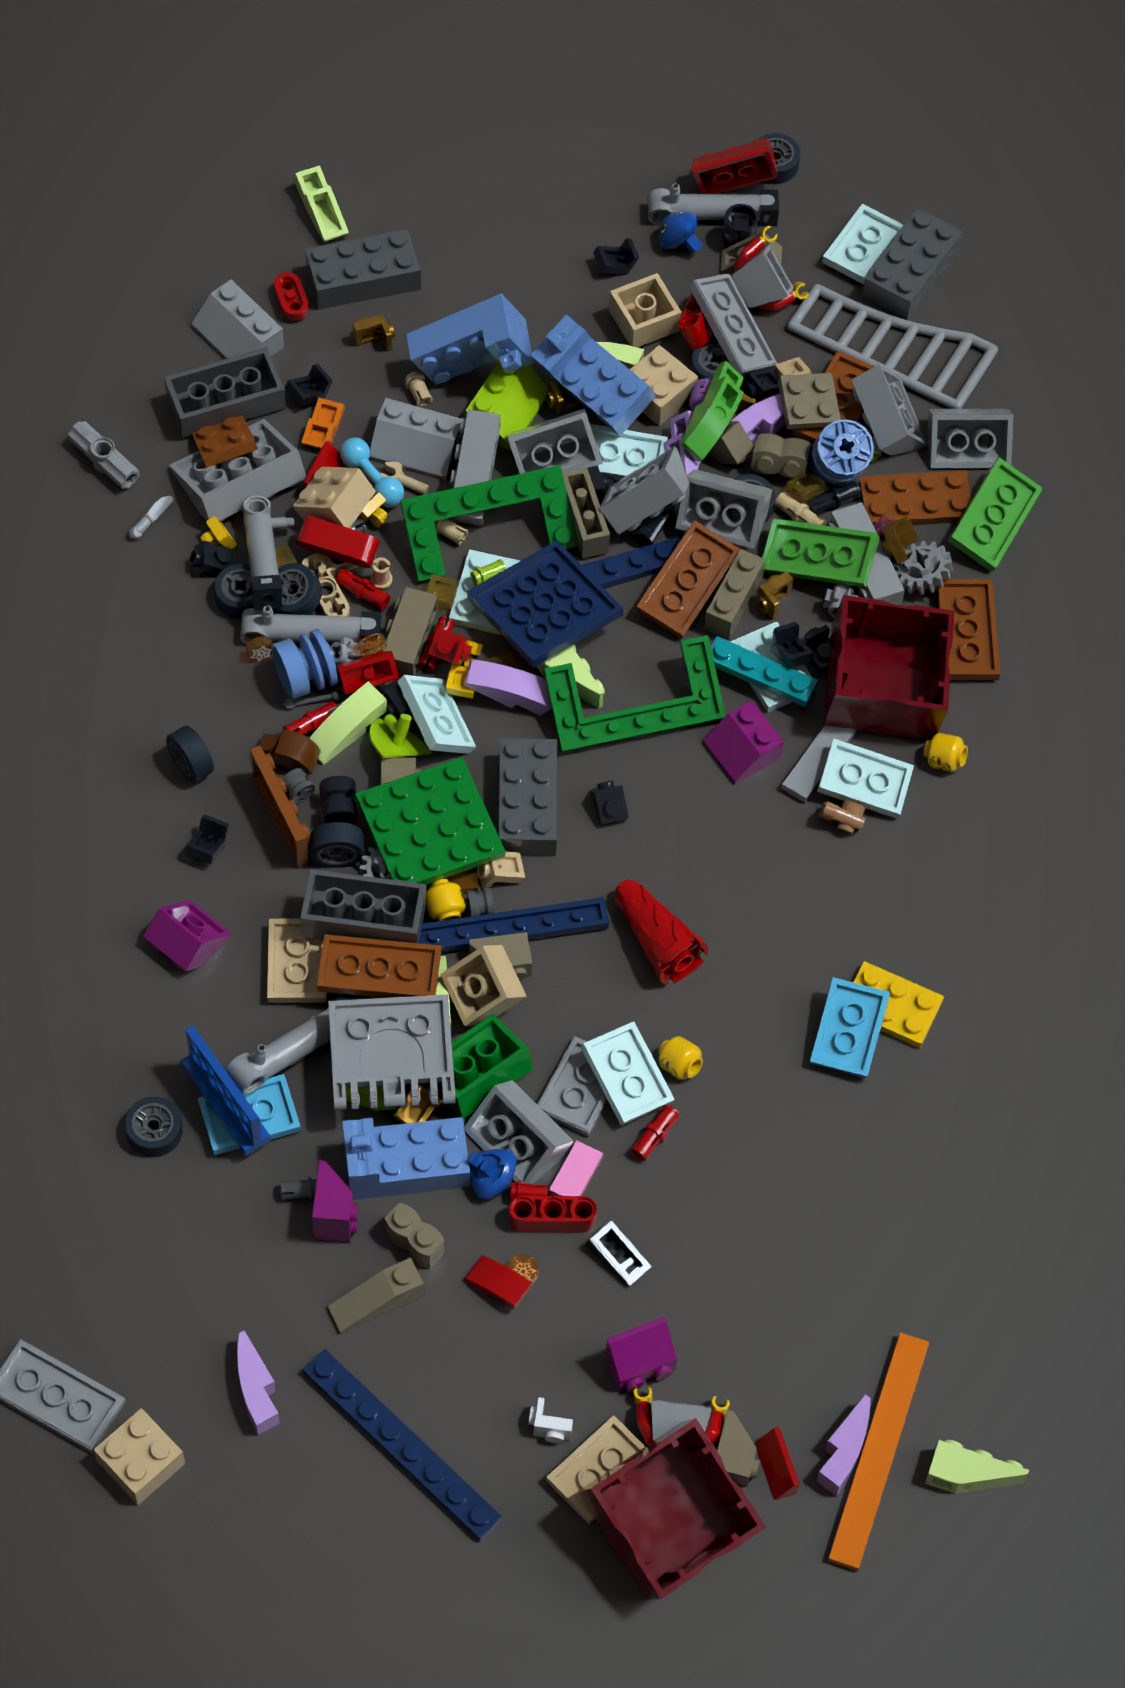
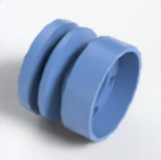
M843 419L832 422L823 429L810 448L809 462L811 470L818 479L828 485L842 486L851 483L859 477L873 458L874 444L872 437L866 428L856 421ZM839 448H847L849 451H840Z
M319 629L310 631V640L305 633L300 634L299 649L290 638L274 643L271 646L277 673L285 692L291 700L310 693V680H312L318 690L325 688L324 680L330 687L338 683L336 663L332 650Z

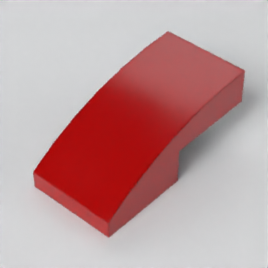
M483 1255L464 1278L467 1283L486 1296L490 1297L492 1294L513 1310H515L532 1287V1282L524 1276Z

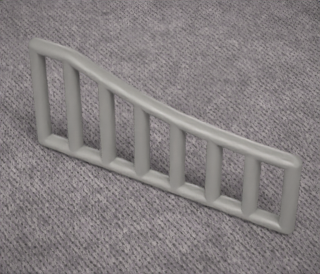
M815 284L811 288L808 297L803 300L787 324L789 331L834 353L840 351L870 365L883 366L899 375L904 387L950 409H961L998 352V347L995 344L972 333L943 329L898 318L842 296L820 284ZM820 296L832 302L816 328L812 330L800 323ZM843 307L856 314L836 342L824 336V333ZM866 317L880 322V325L861 353L847 347ZM891 326L905 330L906 332L885 364L870 358ZM916 334L933 337L908 376L894 370ZM944 339L960 342L932 387L917 381ZM972 345L985 353L955 399L941 393Z

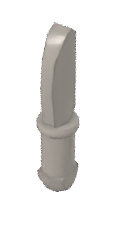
M165 496L156 500L147 512L142 515L139 522L134 527H131L129 531L130 538L134 540L139 539L143 532L150 525L154 524V520L173 502V497Z

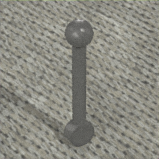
M334 690L331 694L296 701L288 698L284 700L283 705L287 711H291L295 706L331 699L339 701L342 694L340 691Z

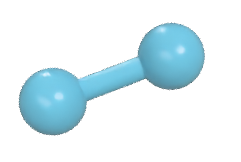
M354 437L347 439L341 445L340 458L342 462L350 468H361L375 484L374 489L376 492L374 496L379 492L386 499L382 506L386 508L397 506L404 497L403 485L396 478H383L370 463V448L364 440Z

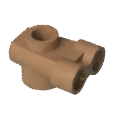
M844 800L840 808L826 801V803L822 804L818 817L837 822L838 829L853 834L854 829L859 831L864 825L866 818L862 816L865 807L855 802Z

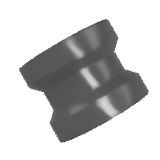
M301 768L288 772L282 778L289 793V799H293L295 804L307 800L316 789L313 782L306 779V773Z
M484 888L482 892L467 891L470 917L494 913L493 897L490 888Z

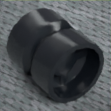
M735 204L727 209L724 216L722 243L725 248L757 234L758 213L753 207L746 204Z
M341 775L323 779L319 783L320 801L322 802L320 805L321 823L344 822L356 824L358 821L357 803L355 802V780Z

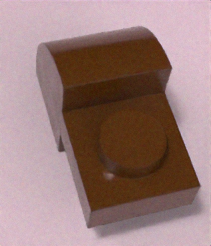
M283 730L282 735L263 734L259 744L265 754L270 753L274 764L283 766L287 772L301 768L306 774H312L321 753L318 745L311 739L290 730Z

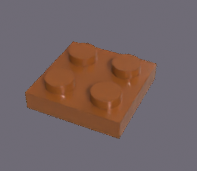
M243 415L229 417L224 422L213 426H204L199 431L192 433L206 468L258 450Z

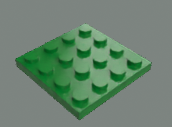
M463 757L355 793L357 804L391 880L429 884L505 857L506 851Z

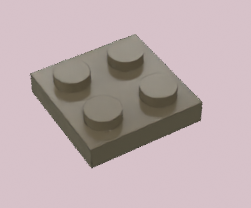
M832 373L781 375L779 377L778 385L787 429L826 427L834 421L841 420Z

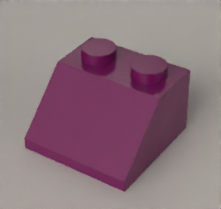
M751 700L728 713L703 740V744L732 782L737 784L781 759L784 741Z
M189 899L159 908L143 936L151 942L154 949L163 952L172 959L176 967L188 971L201 967L230 939L232 933Z
M319 1160L312 1215L314 1240L350 1243L351 1234L358 1231V1203H353L352 1191L328 1163Z
M664 1316L607 1338L604 1360L618 1392L626 1389L628 1392L634 1391L635 1388L643 1387L644 1382L654 1378L656 1380H663L671 1376L673 1371L676 1370L677 1357Z

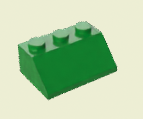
M494 1014L451 1042L455 1103H449L448 1105L464 1119L477 1110L494 1085L511 1080L517 1082L533 1070L529 1048ZM437 1082V1089L442 1096V1082Z

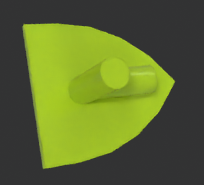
M389 714L384 719L377 718L371 723L369 731L370 741L383 759L431 754L429 748L416 735L408 731L412 719L410 715L401 714L398 722L392 714Z

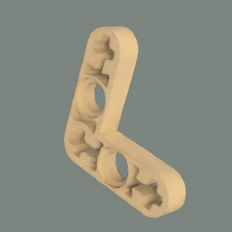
M318 553L306 557L301 564L308 568L314 567V569H318L319 581L322 587L329 586L333 589L330 595H322L318 605L323 616H350L349 604L334 576H337L344 568L349 571L359 566L346 562L335 564L331 561V557ZM333 602H335V607L337 608V610L339 612L342 611L341 615H337L336 612L333 613Z

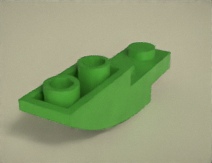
M727 361L718 364L703 403L695 407L681 445L698 461L704 459L720 438L744 394L740 390L744 377Z

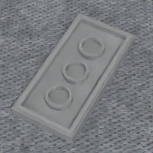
M730 274L693 280L688 286L730 365L742 376L752 371L766 368L773 369L777 362Z
M22 1339L18 1341L0 1368L1 1402L90 1453H93L126 1402L125 1398Z

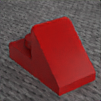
M366 651L361 652L363 658L337 665L345 694L357 691L368 681L373 686L400 679L392 651H376L375 653L368 651V654H366Z

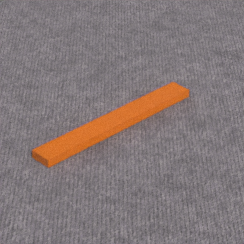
M900 1332L828 1562L857 1572L859 1570L930 1343L929 1341Z

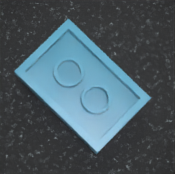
M833 977L810 1063L868 1078L890 992Z
M284 1074L266 1079L265 1083L258 1090L249 1095L243 1094L259 1116L260 1122L270 1134L271 1139L301 1131L299 1119ZM199 1097L198 1104L214 1156L239 1149V1146L205 1098Z

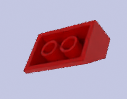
M768 138L756 139L748 144L731 146L720 152L704 154L693 159L691 167L702 194H721L779 177L774 151Z

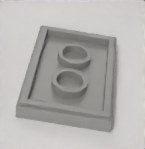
M574 1036L537 1105L554 1122L589 1137L608 1100L581 1049L583 1043L587 1041Z

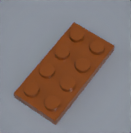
M837 351L825 373H832L841 420L846 419L859 423L864 410L853 395L852 390L855 388L852 379L875 366ZM825 427L792 429L791 435L813 444Z
M967 470L859 477L861 502L874 528L885 527L904 517H908L912 525L958 523L972 500Z
M694 520L635 610L680 639H683L731 567L740 549Z
M943 579L944 586H937L938 608L954 611L953 643L949 654L950 680H999L1001 673L993 579Z
M261 745L250 749L252 777L297 867L306 866L309 864L308 853L310 852L307 840L310 839L308 828L304 822L299 823L296 817L299 815L293 799H287L285 795L287 792L286 785L281 776L276 777L273 771L275 764L270 753L265 754Z
M324 934L317 991L380 998L436 995L442 946Z

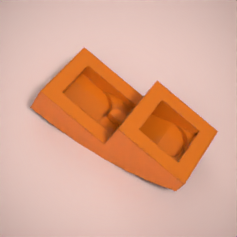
M318 397L313 416L308 420L301 443L321 449L326 441L332 443L341 422L345 405Z

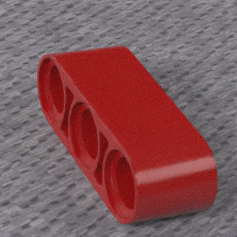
M691 292L678 326L688 346L691 349H698L709 342L713 331Z
M306 516L296 544L303 549L362 568H371L380 541L372 535L316 517Z
M518 1196L512 1200L509 1206V1224L517 1232L584 1233L593 1229L597 1217L596 1203L593 1199L586 1196ZM524 1210L530 1215L526 1218H520L515 1213ZM553 1210L557 1211L560 1216L550 1218L545 1213ZM587 1211L590 1216L588 1218H580L576 1213Z

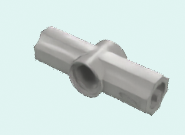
M79 421L72 426L71 431L68 433V439L93 462L95 470L105 473L121 489H129L136 483L140 476L139 470L115 449L111 439L102 437L86 421Z

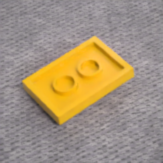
M864 961L854 983L890 992L881 1032L920 1049L940 1009L944 996Z

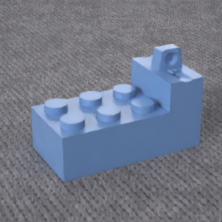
M502 293L406 334L411 361L435 385L445 383L454 377L469 373L473 369L496 360L501 363L502 368L507 373L534 363L533 358L530 356L532 350L526 319Z
M568 315L561 319L530 355L547 376L555 380L559 386L619 436L627 430L656 397L648 384L594 341L586 330Z
M463 1117L374 1127L373 1118L342 1121L348 1186L353 1193V1200L470 1187V1167Z

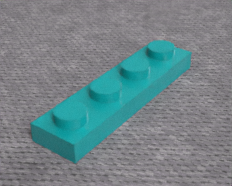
M718 636L711 646L716 669L803 707L807 706L818 686L817 679Z

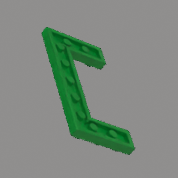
M561 465L400 500L417 581L446 575L434 521L539 498L548 544L558 541L565 549L578 546Z
M708 635L679 642L691 696L591 717H583L572 663L544 668L543 673L561 752L723 719L726 714Z

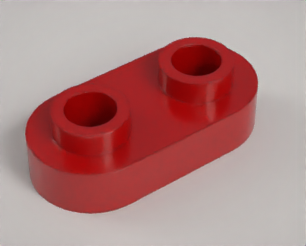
M290 272L279 274L274 280V291L283 315L292 321L305 318L309 311L308 300L299 277Z

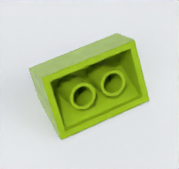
M498 362L465 410V418H467L468 409L500 414L501 428L498 445L512 451L508 441V434L530 426L547 400L546 393L549 392V387L530 365L522 366L516 371L507 373L502 368L501 363Z

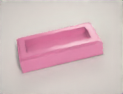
M576 1140L551 1185L549 1194L553 1196H582L603 1158V1153Z

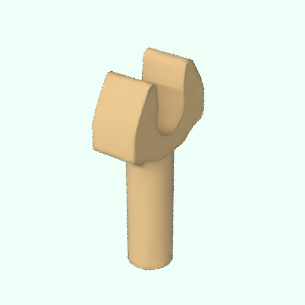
M385 462V470L394 475L387 476L380 473L383 478H396L404 487L423 495L427 494L429 485L404 475L401 463Z

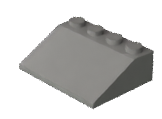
M265 419L248 426L258 450L206 468L199 451L169 465L170 470L206 521L215 515L222 522L228 516L243 511V503L250 496L257 495L268 499L287 487L295 486L299 481L307 477L299 451Z

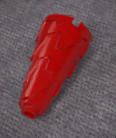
M627 879L617 885L615 901L630 923L632 931L641 944L645 956L654 968V974L664 984H669L667 978H671L676 983L697 970L704 962L700 958V954L703 952L707 956L709 950L701 936H697L642 884L639 885L637 881Z

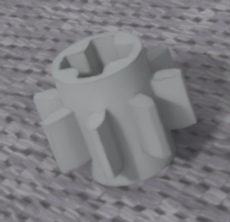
M838 584L834 586L833 590L827 589L823 607L829 608V615L835 618L843 595L859 596L853 595L854 590L850 586Z
M342 637L341 643L334 642L330 648L335 659L336 669H338L337 665L363 658L360 643L354 642L353 639Z

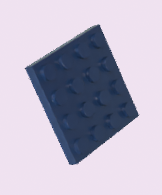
M558 541L549 544L467 591V599L533 668L623 616V607Z

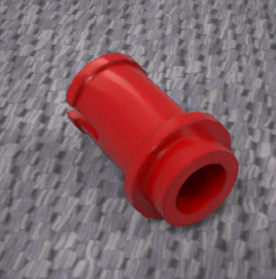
M517 1180V1183L511 1182L510 1201L518 1196H547L548 1185L521 1183V1180Z

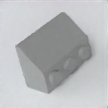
M232 279L210 293L191 323L192 327L225 359L266 347L270 355L273 356L284 348L283 328Z
M877 365L852 379L855 388L852 390L856 401L863 407L862 417L867 426L872 429L874 434L872 441L877 450H881L889 455H895L929 446L899 375L881 365Z
M385 398L376 421L369 459L382 463L398 462L402 464L403 469L446 480L455 459L457 443L460 444L463 438V434H460L461 418Z
M585 408L508 434V441L520 474L561 465L562 472L564 473L603 464Z
M928 409L927 437L930 468H991L999 457L1011 465L1013 413L1009 409Z
M674 446L609 487L599 509L618 534L625 530L633 531L642 523L643 519L648 516L654 518L663 511V507L670 503L675 505L685 498L689 481L677 448Z
M696 469L691 471L687 475L689 485L685 492V498L680 502L675 528L687 531L695 520L730 543L754 549L767 517L772 489Z
M513 1080L494 1085L464 1126L465 1132L484 1151L492 1149L513 1151L517 1161L513 1178L516 1183L517 1180H521V1183L525 1184L535 1183L559 1162L574 1142Z

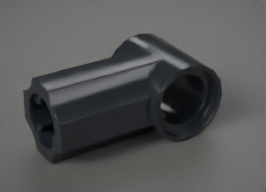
M671 503L666 505V508L654 518L648 516L643 519L642 523L632 531V537L644 546L654 544L665 524L672 520L674 505Z

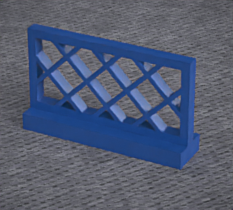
M192 1025L187 1028L185 1032L189 1055L180 1060L181 1066L244 1155L247 1156L271 1141V1136L260 1122L259 1116L195 1027Z

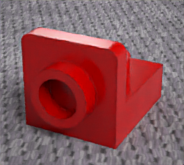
M437 628L428 654L461 666L462 661L467 662L471 654L472 646L469 645L471 639L442 628Z

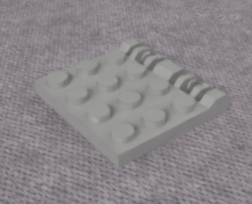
M448 995L328 1001L334 1110L346 1109V1087H351L352 1109H359L360 1096L358 1094V1087L369 1086L370 1089L368 1097L371 1108L378 1107L376 1086L382 1085L384 1107L406 1106L404 1084H411L412 1106L419 1105L420 1091L418 1090V1083H430L429 1100L431 1104H438L437 1082H442L443 1104L455 1103Z

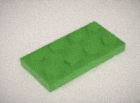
M999 457L993 463L947 541L992 572L997 568L1043 488Z
M773 518L762 557L766 559L764 573L781 575L787 571L791 577L866 588L880 537L875 532Z

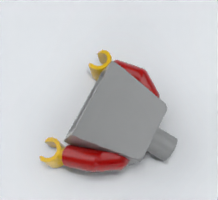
M765 226L760 231V237H755L742 249L734 264L735 271L731 277L749 308L757 306L759 309L777 311L793 303L795 298L806 299L809 292L806 291L798 294V289L806 284L796 282L792 285L770 245L765 246L766 242H773L777 238V234H774L770 239L766 238L765 232L771 226Z
M648 1387V1395L640 1397L638 1396L637 1388L634 1389L636 1423L647 1445L679 1423L694 1418L698 1420L711 1442L714 1443L720 1436L724 1416L728 1411L730 1401L726 1400L724 1407H718L715 1404L717 1396H714L710 1406L655 1400L652 1398V1389Z

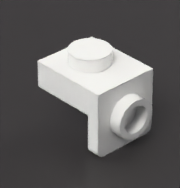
M539 1397L537 1407L531 1406L528 1425H534L533 1436L543 1437L551 1443L570 1441L573 1420L543 1415L545 1398Z

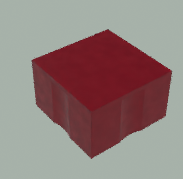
M843 595L831 626L824 725L932 740L933 736L939 732L949 707V654L953 643L954 611L919 605H896L883 600Z
M696 1418L679 1423L578 1491L647 1600L662 1599L699 1574L713 1559L731 1552L766 1528L743 1490L729 1476L720 1454Z

